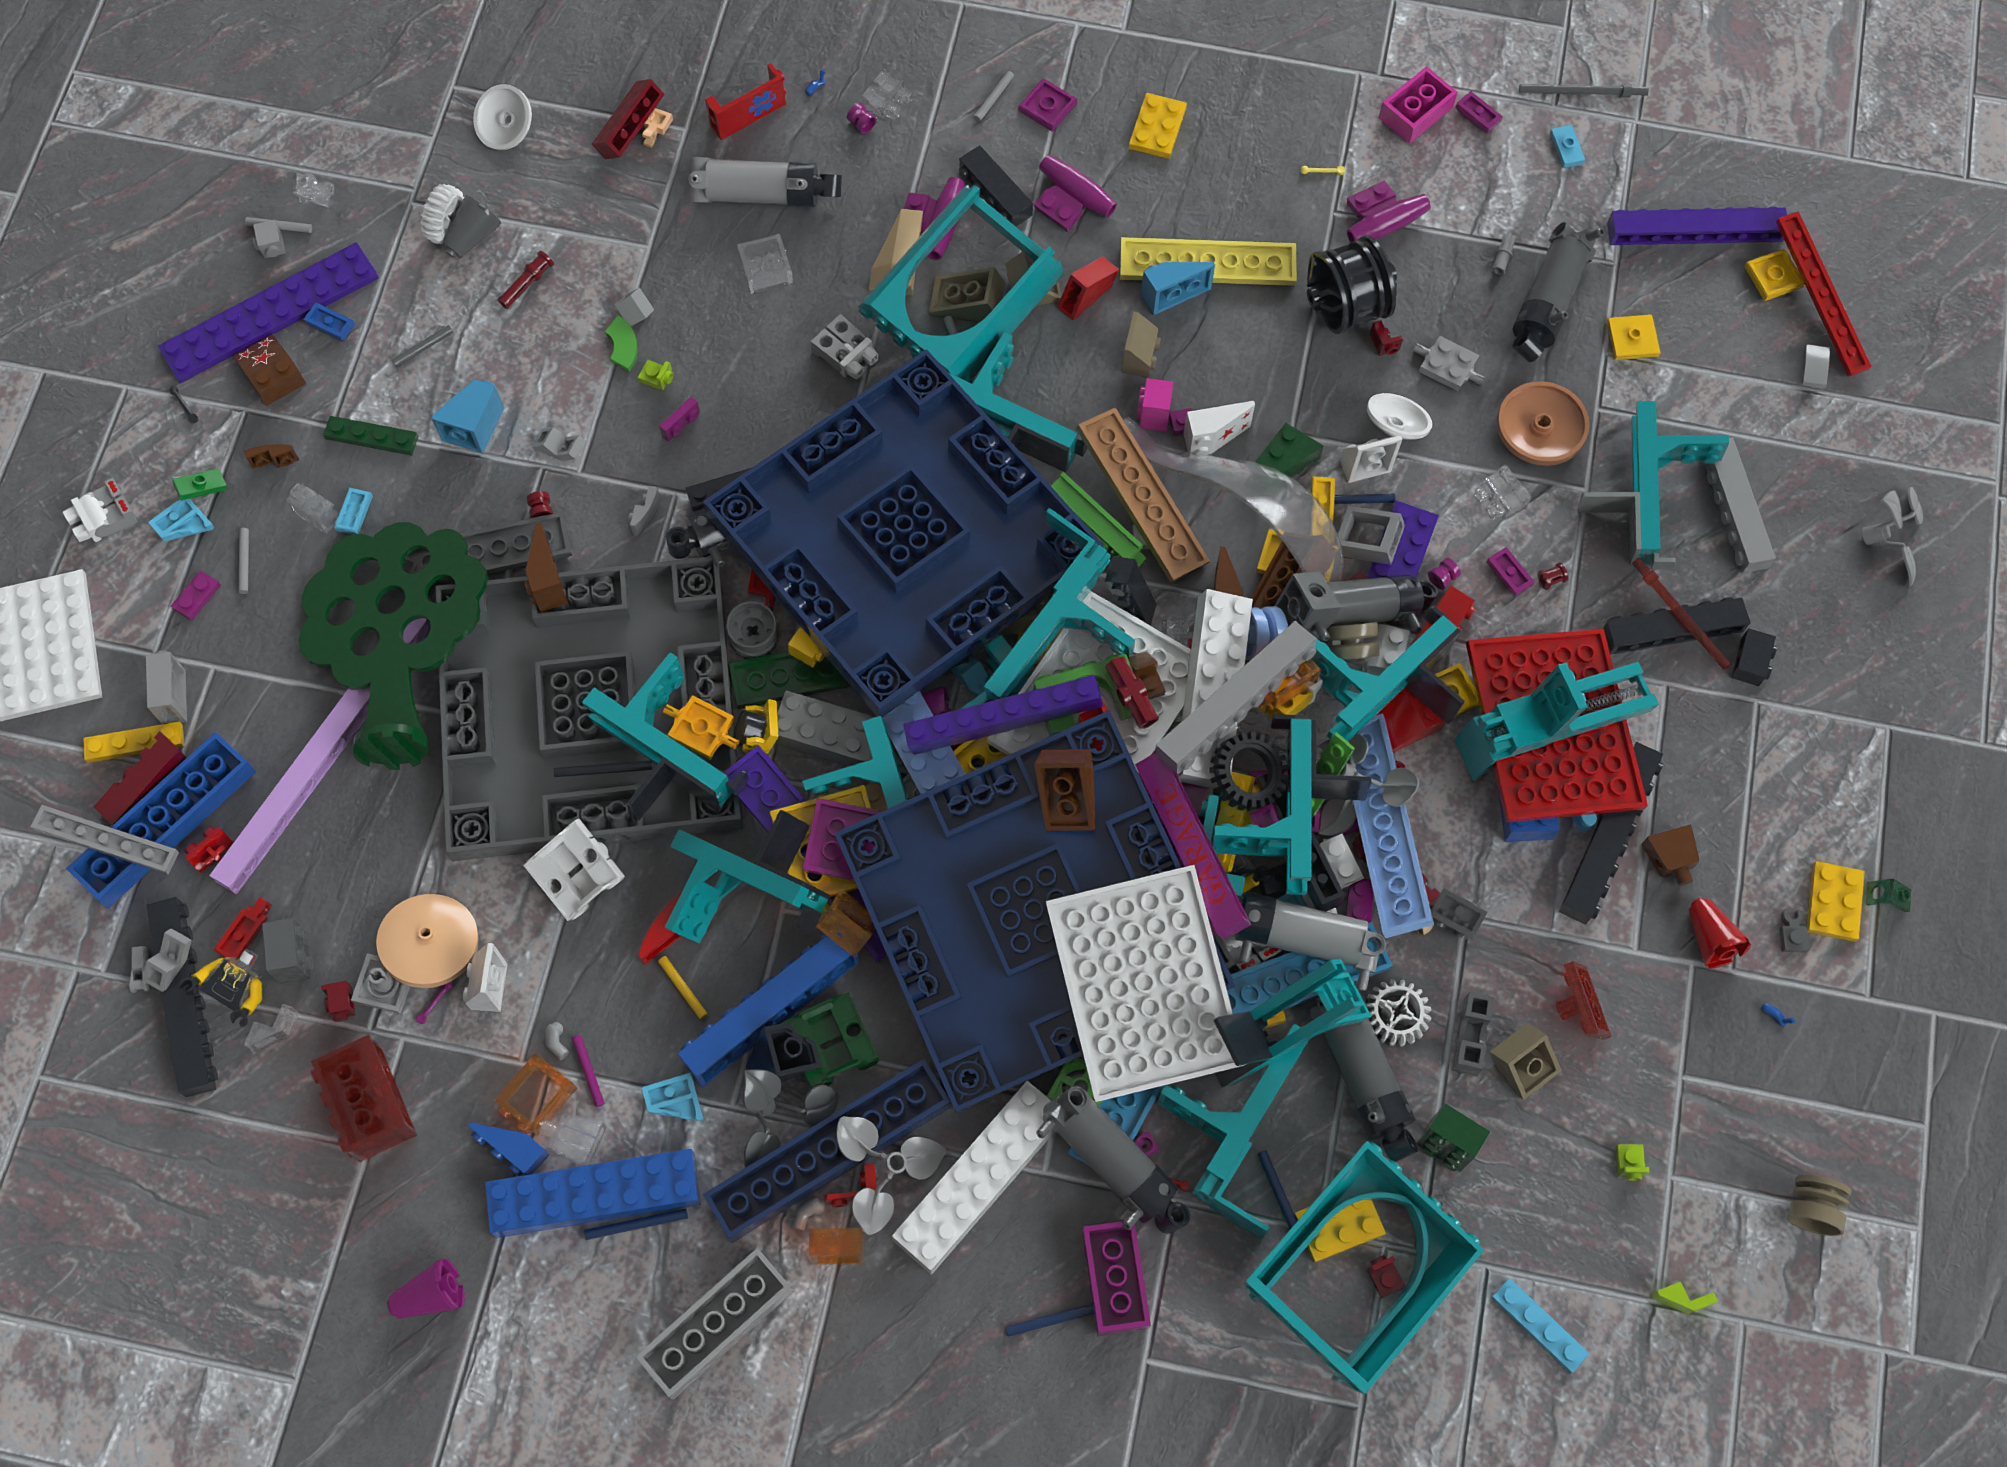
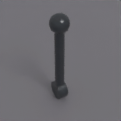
M172 386L169 392L176 397L188 414L189 421L191 423L198 422V416L188 408L179 395L178 388Z

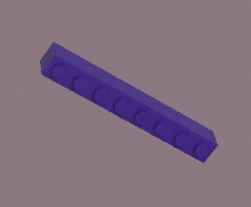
M1774 206L1768 208L1728 207L1725 209L1612 211L1607 222L1610 246L1783 242L1784 239L1776 221L1778 218L1786 216L1787 212L1786 207L1777 208Z
M1092 675L904 723L903 726L907 746L916 755L1104 706L1098 682L1095 676Z

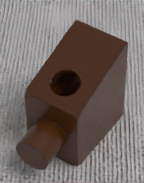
M1691 824L1648 836L1641 845L1661 877L1674 874L1679 886L1693 882L1689 870L1699 863V855Z

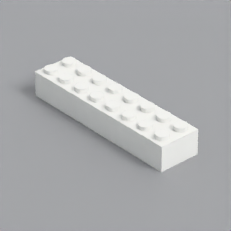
M1206 589L1198 597L1182 721L1244 667L1253 599ZM1237 722L1230 727L1226 736L1221 739L1218 738L1213 742L1212 747L1207 753L1196 757L1189 769H1183L1178 774L1181 782L1213 789L1218 787L1217 783L1211 784L1210 778L1215 777L1214 773H1209V768L1214 766L1210 761L1212 757L1216 756L1214 753L1216 748L1221 747L1220 744L1236 735ZM1233 758L1231 760L1230 771L1232 770Z
M1026 1081L892 1235L893 1241L931 1275L1053 1135V1132L1050 1131L1042 1139L1036 1134V1131L1044 1123L1043 1108L1051 1100L1030 1082Z

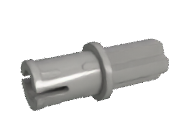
M1511 233L1503 235L1500 247L1495 252L1496 259L1491 270L1495 275H1504L1508 261L1512 259V249L1516 238Z

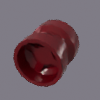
M536 491L527 496L528 506L531 507L529 511L530 518L553 514L552 508L549 506L551 502L549 493Z

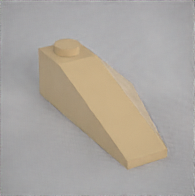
M900 210L871 269L869 291H872L920 237L923 211ZM916 270L911 277L906 295L913 296Z

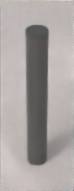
M449 325L392 359L393 364L397 368L452 334L453 330Z

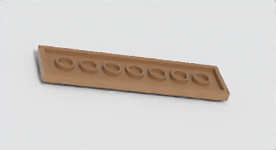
M1113 408L1078 424L1076 430L1170 583L1207 565L1210 562L1209 558L1117 409Z

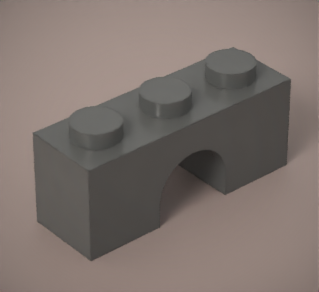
M1469 992L1463 999L1452 1071L1478 1076L1483 1070L1487 1047L1484 1044V1038L1488 1023L1491 1021L1494 997Z

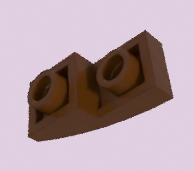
M272 444L244 450L245 456L253 469L264 467L273 461L277 468L289 466L299 460L292 445Z

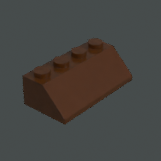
M1286 534L1251 597L1253 599L1252 608L1273 607L1291 576L1295 573L1321 572L1323 575L1335 552L1320 536Z

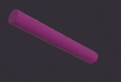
M575 1035L571 1039L596 1108L605 1105L582 1036Z

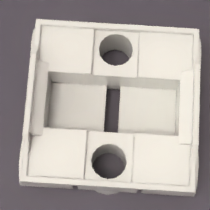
M580 819L569 824L523 865L567 921L574 920L590 907L588 903L600 892L611 889L625 877L613 860L609 859L607 847L603 843L597 842L595 838H592L593 835ZM591 849L597 854L596 860L590 856ZM581 863L584 868L571 878L568 873ZM556 879L561 883V890H558L555 886Z

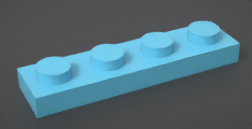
M1507 1279L1491 1297L1570 1374L1590 1354L1512 1279Z

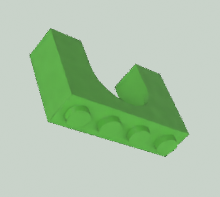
M1119 654L1110 655L1100 662H1087L1080 668H1066L1053 676L1043 675L1034 681L1033 690L1094 675L1098 685L1111 695L1120 720L1133 718L1128 708L1121 704L1116 693V686L1105 669L1106 664L1118 657ZM1126 654L1120 655V657H1123V656L1125 657V659L1127 660V662H1128V664H1129V666H1130V663H1129V660H1128V658H1127V655H1126ZM1069 715L1046 721L1045 725L1049 736H1053L1075 726L1073 716Z

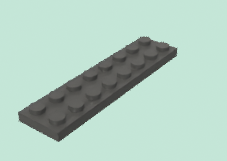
M563 512L460 533L468 545V555L477 558L486 568L487 574L527 566L535 525L541 522L549 542L554 560L572 556ZM417 549L407 555L403 564L404 572L410 574L422 571L430 561L429 550ZM442 578L433 583L432 586L453 582L455 580L451 578ZM401 589L387 591L388 595L404 592Z

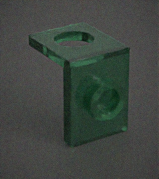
M1894 878L1867 882L1866 905L1891 903L1905 913L1910 912V888ZM1882 886L1884 888L1883 895L1878 899H1874V889Z

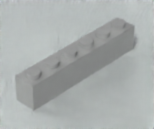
M1729 438V445L1721 461L1711 464L1701 461V463L1706 467L1708 483L1713 487L1715 503L1719 505L1721 510V521L1726 525L1728 541L1730 545H1733L1736 564L1740 566L1742 573L1768 569L1776 557L1734 438Z

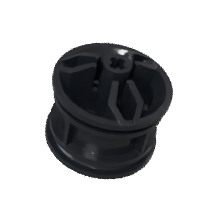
M1370 235L1361 236L1357 241L1350 242L1348 245L1333 250L1313 252L1309 258L1307 287H1311L1307 289L1309 304L1334 334L1344 333L1346 329L1369 320L1391 317L1396 308L1397 283L1394 282L1397 280L1396 269L1378 242Z

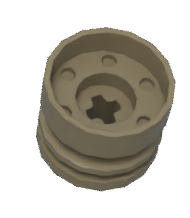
M1816 1175L1797 1176L1795 1181L1797 1188L1793 1190V1195L1799 1200L1791 1202L1787 1218L1788 1222L1800 1229L1827 1236L1843 1235L1847 1217L1839 1210L1849 1208L1848 1200L1851 1199L1852 1189L1839 1181Z

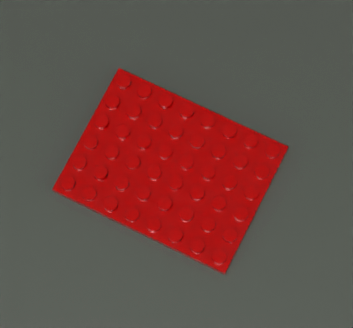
M1604 629L1474 639L1466 642L1481 715L1490 713L1498 704L1531 695L1559 664L1567 662L1569 669L1575 675L1576 681L1614 669ZM1618 684L1584 693L1585 698L1589 700L1616 692L1617 690L1619 691ZM1616 700L1615 703L1612 701L1611 704L1608 702L1607 705L1604 703V706L1600 704V707L1596 705V708L1592 706V710L1588 707V711L1584 710L1579 716L1621 704L1622 700ZM1627 720L1558 740L1546 746L1496 761L1493 764L1506 823L1643 810L1648 807Z

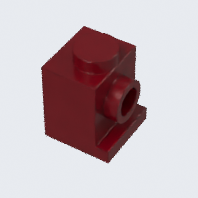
M347 981L321 985V990L327 995V998H324L325 1010L332 1015L334 1022L346 1021L348 1017L356 1015L355 1005L351 1001L353 987Z

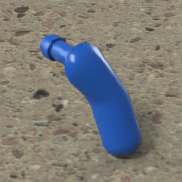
M825 70L820 71V79L812 81L805 89V93L808 96H811L817 88L825 84Z
M1764 1003L1761 1006V1010L1772 1016L1780 1026H1786L1787 1023L1794 1024L1796 1021L1793 1017L1786 1018L1778 1008L1768 1003Z

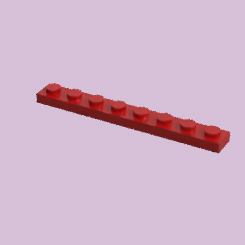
M1799 211L1778 218L1776 224L1847 376L1850 377L1868 371L1872 366Z

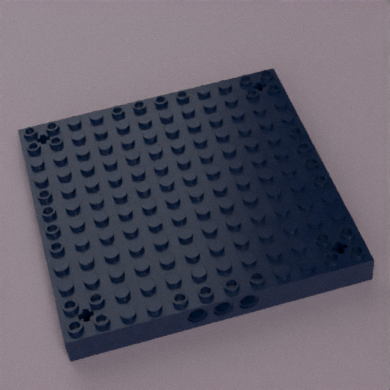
M927 349L703 501L706 516L877 717L881 716L882 718L1054 593V586L1082 549L1047 525L1046 511L1048 508L1055 511L1094 539L1097 545L1104 548V544ZM880 682H883V683L885 684V683L887 682L888 685H887V686H884V685L882 684V685L880 686L879 683H880Z
M1110 710L834 833L955 1112L1083 1056L1046 901L1181 868ZM1097 740L1098 743L1102 742L1104 744L1101 745L1100 751H1097L1096 748H1090V746H1093L1092 741ZM1091 749L1094 768L1095 830H1045L1034 765L1042 750ZM867 841L875 844V847L872 848V853H868L866 850L863 851V848L866 847L864 843ZM1214 940L1226 990H1230L1236 986ZM969 1071L970 1074H976L975 1084L964 1083L963 1077H966L965 1072Z

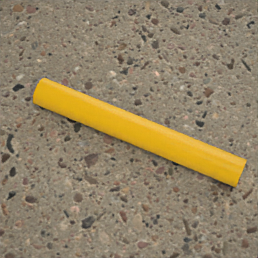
M664 956L659 959L658 963L700 1020L707 1017L708 1013L668 958Z

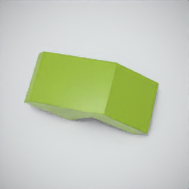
M1681 1281L1650 1294L1653 1300L1687 1315L1718 1302L1714 1292L1690 1301Z

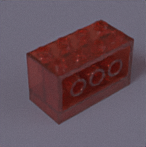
M369 1034L311 1061L314 1068L311 1070V1075L316 1084L320 1083L323 1090L320 1093L321 1100L325 1107L329 1106L332 1113L329 1116L330 1123L334 1130L338 1129L341 1138H338L339 1146L343 1153H348L350 1158L354 1157L359 1162H362L418 1136L383 1049Z

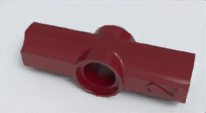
M1124 656L1112 659L1106 664L1105 669L1116 686V693L1121 704L1128 708L1139 729H1146L1158 721L1159 717L1148 699L1144 683L1140 678H1136Z

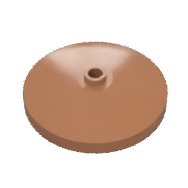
M1537 381L1520 385L1505 397L1498 412L1497 429L1503 444L1516 457L1531 464L1550 466L1568 461L1581 450L1589 433V417L1583 403L1570 390L1555 383Z

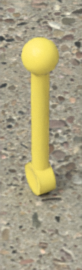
M1302 166L1300 171L1302 174L1320 172L1337 173L1341 176L1344 175L1345 168L1343 166H1338L1337 168H1308L1307 166Z

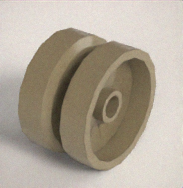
M1377 622L1331 626L1328 628L1329 641L1341 640V644L1329 646L1330 651L1338 658H1342L1344 661L1365 660L1366 657L1380 656L1379 644L1376 642H1364L1363 639L1378 635Z

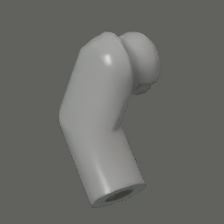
M554 1022L545 1029V1045L559 1060H563L569 1054V1051L559 1042V1035L562 1034L563 1026L559 1022Z
M811 1198L801 1204L797 1209L792 1229L804 1232L808 1217L814 1213H823L825 1209L824 1202L819 1201L818 1198Z

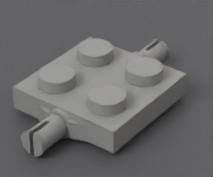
M1439 336L1436 343L1429 349L1418 343L1414 347L1413 352L1424 357V362L1419 372L1458 392L1468 380L1481 386L1485 379L1484 376L1474 372V366L1480 355L1442 336Z

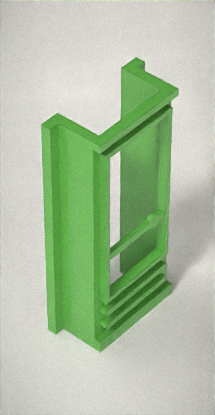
M1062 472L1060 474L1061 477L1051 487L1104 544L1107 553L1111 555L1110 559H1112V556L1132 558L1136 560L1138 567L1143 563L1145 564L1147 558L1140 552L1143 545L1068 475Z

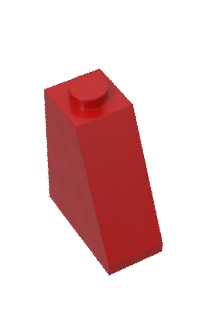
M1101 257L1075 271L1068 279L1057 308L1070 319L1075 320L1113 285L1119 269L1106 258Z

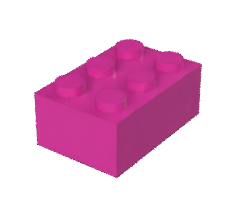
M1426 66L1382 102L1378 118L1410 144L1453 108L1458 92Z

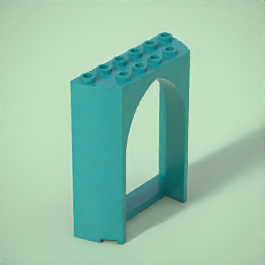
M966 185L960 190L858 307V311L863 317L874 320L876 327L885 334L888 332L894 337L893 341L901 348L905 346L910 350V355L913 358L927 349L948 373L967 382H970L984 366L1003 333L1012 334L1063 275L1060 261L1055 260L1052 256L1055 253L1054 250L1048 246L1044 251L979 197L980 189L976 185H973L971 188ZM969 208L1034 261V264L992 312L974 327L947 336L923 334L915 331L912 327L905 306L906 291L911 277L920 263Z
M1368 1141L1365 1142L1244 1283L1245 1289L1251 1292L1248 1295L1254 1302L1260 1301L1335 1372L1332 1376L1337 1381L1341 1382L1344 1380L1352 1390L1361 1394L1368 1392L1485 1251L1479 1245L1481 1242L1476 1236L1469 1232L1466 1233L1460 1227L1461 1223L1454 1216L1447 1215L1440 1209L1441 1204L1435 1198L1427 1197L1421 1191L1422 1187L1417 1181L1412 1178L1408 1179L1401 1173L1402 1168L1395 1161L1386 1159L1382 1155V1149L1374 1142L1369 1143ZM1362 1200L1394 1202L1406 1208L1413 1223L1416 1237V1256L1413 1271L1406 1287L1347 1359L1344 1360L1270 1289L1326 1223L1339 1211Z

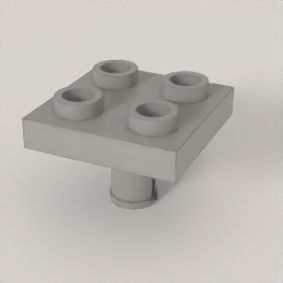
M367 953L351 1001L401 1014L410 986L402 984L391 977L381 964L379 956Z

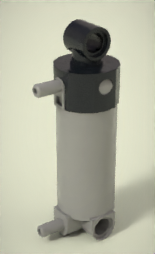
M691 157V174L688 178L691 185V202L706 203L731 202L815 207L818 195L821 197H841L842 175H818L816 163L719 160L705 157Z
M1246 891L1241 905L1251 925L1235 934V939L1243 942L1239 958L1240 962H1249L1252 945L1270 946L1329 961L1341 959L1343 964L1360 970L1357 989L1361 991L1367 990L1370 973H1375L1378 955L1386 947V942L1382 935L1368 931L1367 921L1280 901L1273 897ZM1367 941L1373 943V952L1368 949Z

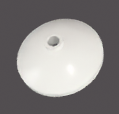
M501 84L491 87L480 97L474 110L473 122L478 138L486 146L496 150H507L515 147L524 139L530 128L532 118L531 106L525 94L514 86Z
M1390 393L1376 394L1370 398L1367 404V413L1371 421L1389 436H1401L1405 440H1416L1427 436L1432 428V420L1429 414L1420 405L1403 396Z

